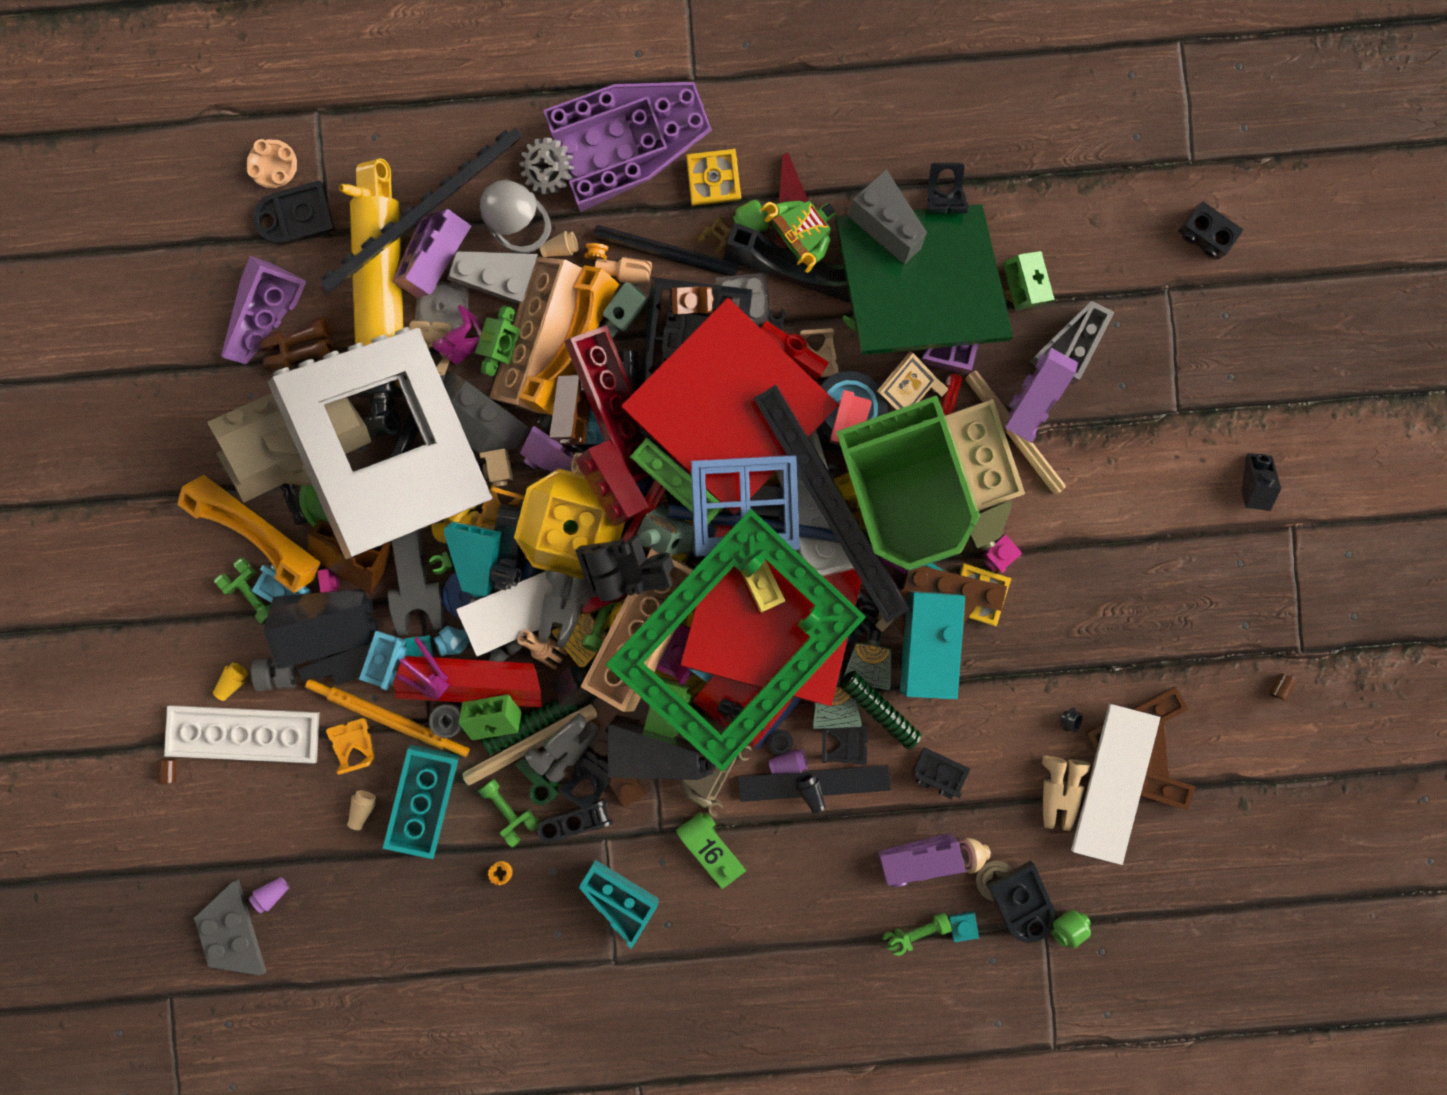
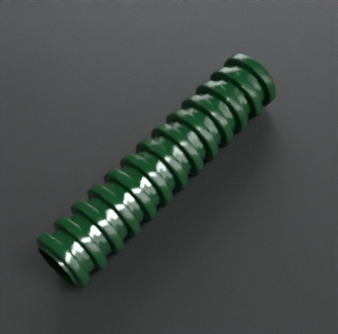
M851 671L842 678L840 688L845 690L853 700H856V703L861 705L869 715H872V718L877 720L905 749H911L919 743L922 736L921 732L916 730L893 706H890V703L885 701V698L880 696L872 686H869V683L864 681L862 676H859L856 671Z
M553 699L551 704L547 702L545 707H538L537 711L533 709L531 714L525 713L524 717L520 718L518 733L481 739L486 752L493 755L495 751H501L502 747L507 748L510 743L513 745L516 743V740L521 741L524 736L527 738L530 736V733L535 734L538 729L540 731L544 729L545 725L548 727L551 725V722L555 723L559 718L563 719L565 715L578 711L579 706L560 705L558 700Z

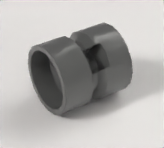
M271 658L255 659L251 667L253 686L257 692L273 690L275 686L278 689L294 688L297 682L296 665L277 669L275 661Z
M449 702L433 710L430 715L429 725L435 735L441 738H449L463 730L459 725L462 705L456 702Z

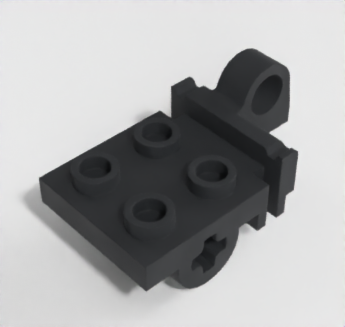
M638 535L632 536L626 542L625 540L582 545L575 550L591 597L599 596L600 601H611L619 598L624 593H628L630 596L636 592L639 595L643 591L665 589L673 585L669 572L674 567L670 553H660L646 559Z

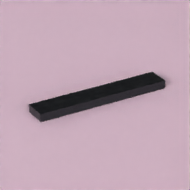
M888 764L802 771V773H767L738 776L740 802L800 798L801 795L796 790V781L810 773L819 778L823 796L891 791Z

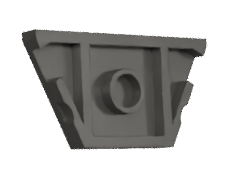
M238 879L223 890L194 920L208 967L260 976L266 973V968Z

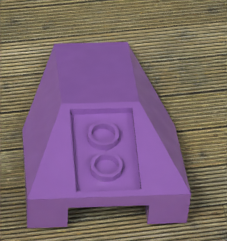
M694 82L614 84L543 110L554 140L561 141L560 147L567 146L568 150L565 154L573 156V159L568 162L569 165L574 166V169L569 170L568 174L572 176L569 182L580 212L650 180L712 131Z

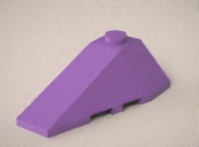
M535 426L531 429L520 454L526 457L523 462L535 470L539 466L550 472L558 468L572 471L571 465L575 454L557 441L549 438L548 435Z

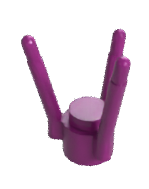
M416 637L414 639L415 643L438 676L432 673L427 678L405 659H400V663L424 683L421 686L402 675H398L397 678L422 692L429 699L432 697L437 700L450 686L446 682L449 677L441 671L426 647Z

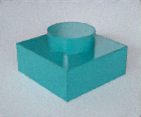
M432 635L418 637L434 658ZM416 637L405 638V645L408 647L407 656L425 657L414 641Z
M973 911L948 915L954 943L979 938L975 913Z

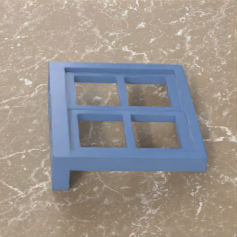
M795 455L691 461L694 542L692 544L695 556H706L723 538L708 537L707 509L740 507L742 518L750 509V506L784 504L785 533L777 534L794 550H800L797 462ZM749 471H783L784 499L750 501ZM739 472L740 501L706 503L705 474Z

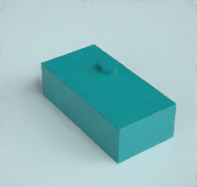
M907 591L906 603L910 610L905 615L900 693L906 697L958 700L965 596L953 593Z
M410 744L407 749L383 849L434 859L460 755Z

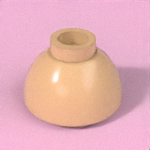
M962 838L959 841L966 872L972 874L979 871L984 866L986 860L990 858L989 847L985 844L982 845L979 841L972 838Z

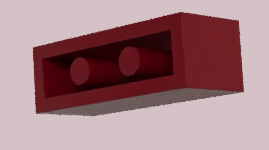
M611 440L587 449L575 459L580 471L585 476L594 495L599 500L606 516L614 527L636 517L649 508L648 503Z

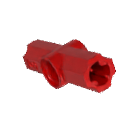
M767 320L764 322L761 330L808 375L818 380L829 362L807 348V342L802 336L798 334L788 335Z

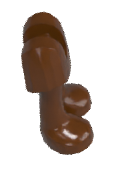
M320 317L315 319L309 327L286 335L276 331L259 341L261 351L267 352L278 349L281 351V354L263 359L264 369L280 370L286 367L290 368L292 363L309 358L324 360V355L335 351L333 344L327 340L332 336L327 319ZM311 340H321L302 348L290 350V346Z

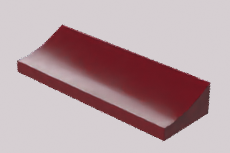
M607 325L565 340L564 343L605 442L611 440L634 481L648 476L649 474L630 458L643 443L645 436L638 430V424L621 408L634 391Z

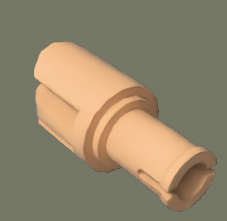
M625 257L619 259V262L597 258L595 267L602 268L610 276L617 277L621 283L629 282L646 286L649 283L652 263L647 260Z
M527 629L521 631L527 638L518 635V643L530 649L533 658L554 670L557 666L547 657L558 663H561L563 658L553 648L565 655L568 654L565 648L556 647L557 642L549 637L545 644L539 642V637Z

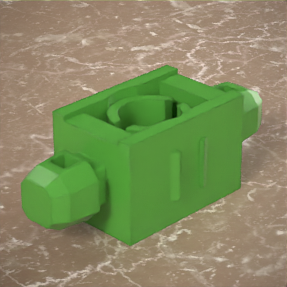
M501 307L497 316L499 317L498 320L486 318L475 354L485 357V361L483 360L481 366V373L493 377L497 371L498 362L510 364L521 330L511 325L515 312L510 307Z

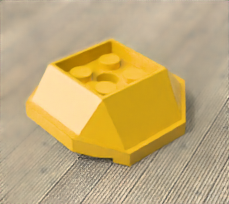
M558 468L527 487L514 538L532 567L584 579L585 577L575 550L582 545L619 541L625 522L616 527L613 526L584 475ZM566 521H576L578 528L574 532L566 531L563 527Z

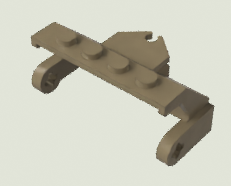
M272 393L207 422L222 449L216 452L243 502L249 501L284 483L312 485ZM347 397L324 405L345 454L372 442L365 423Z

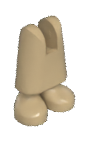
M1043 756L1042 764L1051 773V779L1044 780L1043 787L1044 827L1054 828L1057 809L1063 810L1061 829L1070 831L1075 822L1084 791V786L1079 784L1080 779L1090 771V763L1077 759H1069L1067 763L1066 760L1059 757ZM1066 767H1067V770H1068V781H1067V782H1066V781H1063L1064 774H1065V771H1066Z

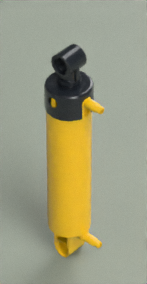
M375 159L358 164L356 168V186L341 184L339 186L340 192L353 196V199L350 201L351 248L354 255L363 250L360 246L370 237L377 239L382 235L380 230L390 221H393L395 224L400 220L399 202L392 198L389 164L384 159ZM400 238L352 275L355 344L362 343L363 346L372 344L371 340L376 337L386 335L389 338L395 336L396 331L404 328L402 288L392 282L401 262ZM397 379L356 393L359 397L373 398L369 399L371 412L366 415L364 421L370 436H389L399 432L401 421L399 415L393 411L392 405H395V400L392 398L403 397L404 394Z

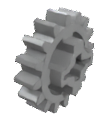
M545 137L543 140L535 139V145L527 144L529 152H522L521 155L526 159L525 162L519 163L520 166L525 167V171L521 173V176L528 177L525 184L534 185L533 191H542V194H549L550 191L558 193V187H567L564 180L572 179L568 171L573 170L574 166L569 165L568 161L572 160L573 156L565 154L568 147H560L561 141H552V138ZM548 163V165H553V168L548 167L547 169L541 167V164Z

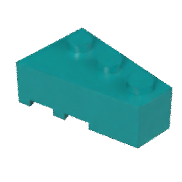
M594 860L579 886L597 910L611 923L610 925L613 929L617 930L628 947L632 949L656 910L659 898L597 860Z

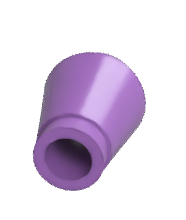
M795 748L769 759L772 774L802 773V770L808 769L803 749L797 750Z
M279 877L253 891V895L249 897V900L259 913H263L265 910L269 911L289 889V885L282 877Z

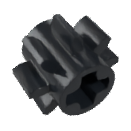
M505 558L492 565L490 580L496 582L495 588L506 591L511 589L512 586L516 587L521 579V569L515 567L517 561Z

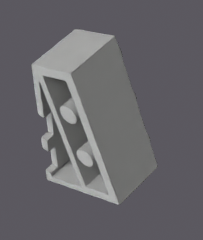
M457 251L447 280L520 305L523 302L538 254Z
M1091 301L1029 362L1035 365L1042 353L1047 355L1049 350L1053 348L1078 362L1076 373L1070 381L1071 384H1075L1081 379L1114 312Z

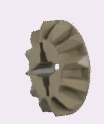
M990 860V862L986 863L976 874V886L981 895L988 900L994 901L987 886L989 880L993 879V871L998 877H1001L1013 869L1003 861Z

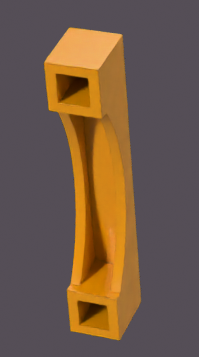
M584 265L574 285L576 289L575 309L564 341L597 329L603 319V312L614 297L619 283L602 268ZM564 341L556 355L541 372L535 376H528L518 396L521 401L536 412L552 416L558 376L574 375L576 372Z
M202 475L182 486L178 506L196 519L201 517L218 522L250 540L272 563L276 570L274 579L290 591L295 593L315 579L320 565L318 560L208 477Z

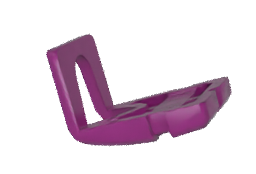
M462 305L457 307L464 324L432 343L436 351L456 365L476 350L483 330L478 318ZM471 320L479 336L465 339V335L471 328Z

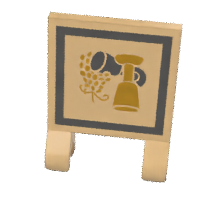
M910 351L877 392L894 409L898 410L919 402L929 389L943 397L948 388Z

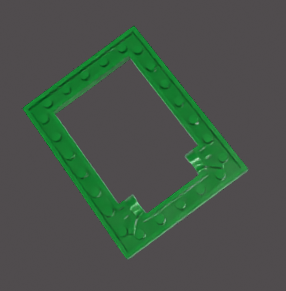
M749 509L609 659L606 666L723 772L866 616L752 509ZM766 559L814 604L809 610L811 613L804 620L801 619L797 623L810 637L728 726L719 733L644 662L733 566L749 578L760 568Z

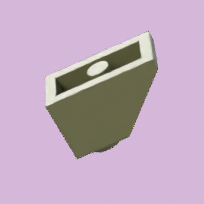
M1011 500L1002 502L980 513L979 520L969 537L973 549L980 547L984 551L996 545L994 541L1001 538L1013 505Z

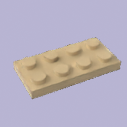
M990 399L945 415L978 510L980 511L1024 495L1025 492L994 400Z

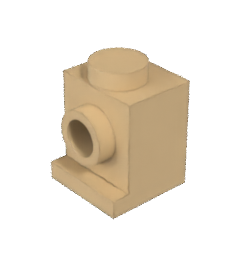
M500 449L479 453L480 458L486 460V464H483L484 476L486 479L489 478L493 486H507V481L513 480L508 450Z

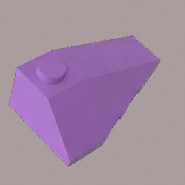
M250 256L240 280L221 356L247 364L260 349L259 341L266 337L274 327L277 328L281 324L280 320L288 310L292 311L297 305L306 281L272 263Z

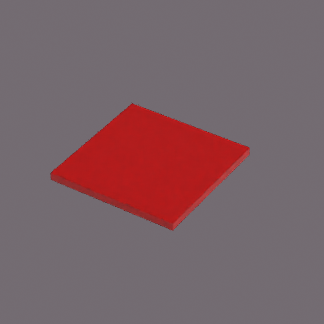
M727 298L631 395L621 408L691 475V461L787 456L754 400L756 396L774 385L779 386L808 437L839 404L737 305ZM777 470L749 471L750 498ZM739 472L705 474L706 490L719 502L740 501ZM727 507L726 509L734 516L740 510V507Z
M717 525L714 537H724L732 527ZM766 560L785 602L760 613L742 573L733 566L695 607L680 666L763 688L810 637L797 623L801 619L804 620L811 613L809 610L814 604ZM855 569L824 576L828 582L856 607L862 581ZM848 637L792 697L828 707L832 706Z

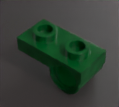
M525 756L516 764L534 783L529 791V797L534 804L545 805L559 794L558 786L560 783L550 781L545 773L544 775L537 773L526 761ZM538 786L546 787L549 793L548 797H539L536 793V788Z

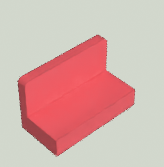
M846 390L842 392L829 443L840 445L836 431L867 421L872 403L871 400L853 396L854 392Z

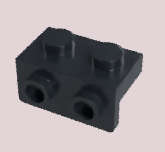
M923 746L911 774L916 778L915 783L928 789L932 785L939 789L938 793L952 799L953 796L961 797L962 793L960 791L970 768Z

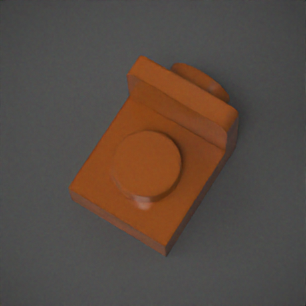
M711 287L672 288L673 314L712 313L714 298Z

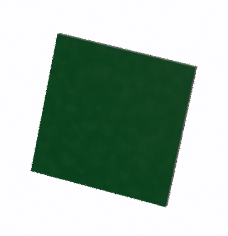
M983 204L969 205V211L966 214H950L949 212L946 214H930L928 209L913 210L927 231L921 249L905 264L850 219L848 215L836 216L835 225L861 355L1006 342L1013 339V332Z

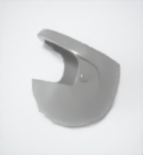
M507 179L496 181L487 186L480 197V211L484 223L504 248L517 254L534 252L544 245L550 235L551 222L546 210L535 199V195L529 192L523 185ZM536 209L543 215L545 222L544 232L540 239L532 245L515 246L507 242L500 235H509L523 229L534 217Z

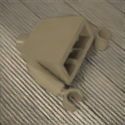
M741 753L738 755V758L744 761L749 759L747 757H742ZM736 758L723 772L716 767L712 775L702 779L681 780V786L687 798L703 808L708 807L709 813L713 817L718 816L717 812L711 809L714 805L723 808L722 802L716 799Z

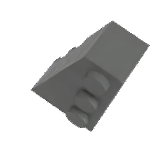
M887 169L852 201L848 217L903 264L909 261L921 249L927 231Z

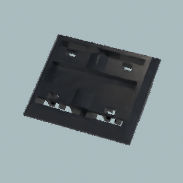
M652 277L640 386L654 372L656 342H663V364L712 314H673V311L670 310L672 305V288L711 287L714 298L712 313L729 298L731 301L732 299L740 300L739 308L748 317L750 315L753 289ZM663 291H670L666 327H664V335L659 336L657 331Z

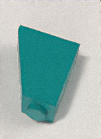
M454 521L444 528V535L462 591L470 593L473 597H484L494 589L495 582L490 580V570L492 565L498 562L502 532Z

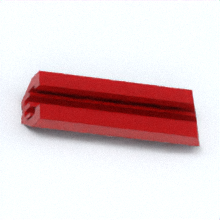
M406 656L404 658L427 678L432 673L438 676L425 657ZM433 658L441 671L449 677L446 682L450 684L448 689L437 700L432 697L429 699L422 692L397 678L398 675H402L421 686L424 683L401 663L393 682L396 699L463 703L509 694L517 706L542 707L540 686L533 663Z

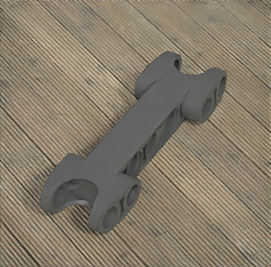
M419 529L392 540L399 588L388 590V601L391 617L399 636L408 635L411 614L417 609H421L429 615L435 630L443 629L445 625V605L442 600V586L439 581L432 583L428 581L421 530Z

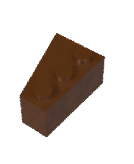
M319 519L309 533L308 553L318 560L321 565L371 595L390 563L392 541L345 559L330 523Z

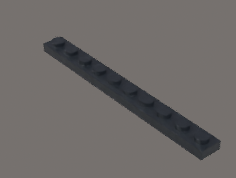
M516 127L510 132L507 130L501 132L495 138L497 142L493 146L485 145L476 153L478 158L473 162L468 159L458 167L459 173L453 178L451 175L446 176L438 184L440 186L438 190L434 193L431 190L426 192L419 199L421 203L417 207L413 208L411 205L400 214L402 219L395 224L393 221L386 224L380 230L382 235L377 239L370 237L360 246L363 250L357 255L350 253L341 261L343 266L337 271L330 269L320 278L323 282L320 284L319 289L328 296L513 147L521 138V133Z
M774 385L754 398L755 402L787 456H796L797 473L886 623L909 611L908 604L882 560L874 553L870 540L779 386Z

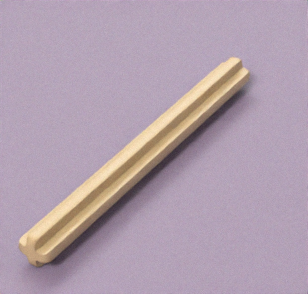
M976 370L967 375L965 378L966 382L982 402L990 399L994 400L1004 431L1052 493L1058 494L1066 487L1036 446L1005 428L1010 413Z
M589 704L464 771L462 774L463 780L467 785H472L524 757V754L529 749L543 747L545 740L577 714L584 716L586 723L597 717L595 708Z

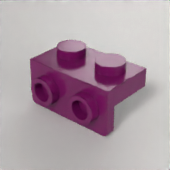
M680 623L676 628L656 669L675 677L681 685H684L686 680L690 679L693 675L689 668L680 666L690 627L683 623Z

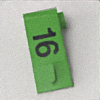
M699 812L680 826L676 832L687 848L723 889L746 872V869L716 834L713 828L716 823L710 814Z

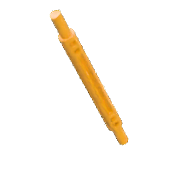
M311 679L305 685V688L327 697V700L440 750L447 749L467 758L470 752V748L448 738H441L426 726L334 686L330 688Z

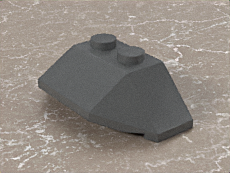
M450 370L444 378L443 385L471 448L478 453L500 449L516 450L531 430L528 426Z

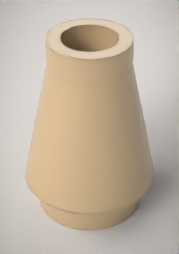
M564 231L547 240L540 247L542 256L546 258L573 255L574 252L578 251L575 234Z
M358 790L352 796L347 823L349 828L354 830L362 829L366 819L376 806V796L374 794Z

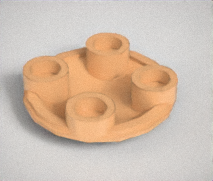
M257 140L247 157V172L257 184L265 188H278L286 185L293 178L297 170V159L294 151L286 143L279 140Z

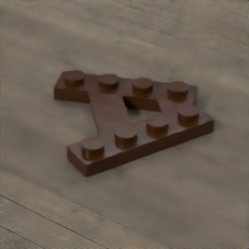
M921 566L912 570H906L903 587L899 591L905 601H907V591L964 595V625L977 605L1002 611L1007 586ZM906 613L893 619L903 638Z
M1173 686L1131 708L1132 710L1160 717L1140 796L1188 811L1195 786L1169 777L1165 722L1189 710L1178 688ZM1104 723L1085 732L1095 752H1097Z
M601 698L595 699L593 707L597 712V717L591 721L599 726V730L588 748L600 755V758L608 761V732L606 730L608 725H610L616 715L641 720L638 724L645 726L650 705L640 698L634 711L623 712ZM611 778L609 782L624 808L646 795L637 778Z

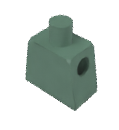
M625 282L603 312V315L608 318L603 326L607 325L612 338L619 329L628 331L648 308L649 296L634 284ZM623 309L624 317L620 319L619 313Z

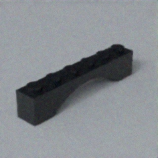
M734 223L726 244L723 259L851 303L843 265L817 262L807 273L805 272L808 267L807 264L800 263L798 265L797 262L799 260L794 254L775 245L759 231Z

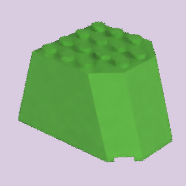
M937 396L836 431L876 555L907 570H912L962 552L979 520L980 513L959 451Z

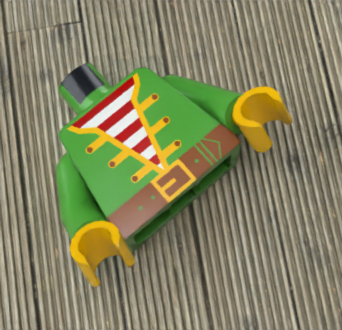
M789 201L777 204L768 202L759 210L760 212L766 211L769 214L764 219L765 222L773 219L772 226L799 260L797 264H807L808 267L805 272L808 273L825 256L830 243L829 234L831 231L826 222L836 215L835 210L828 202L818 210L810 201L806 203L802 201Z

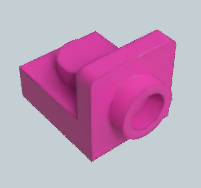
M1003 535L995 542V546L987 549L982 554L985 558L983 563L993 573L995 571L1003 573L1006 570L1005 568L1022 554L1007 535Z
M329 569L317 571L320 592L337 591V588L340 587L338 574Z

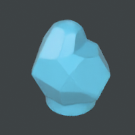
M446 626L439 632V636L433 638L440 656L460 654L469 643L465 630H458L450 626Z

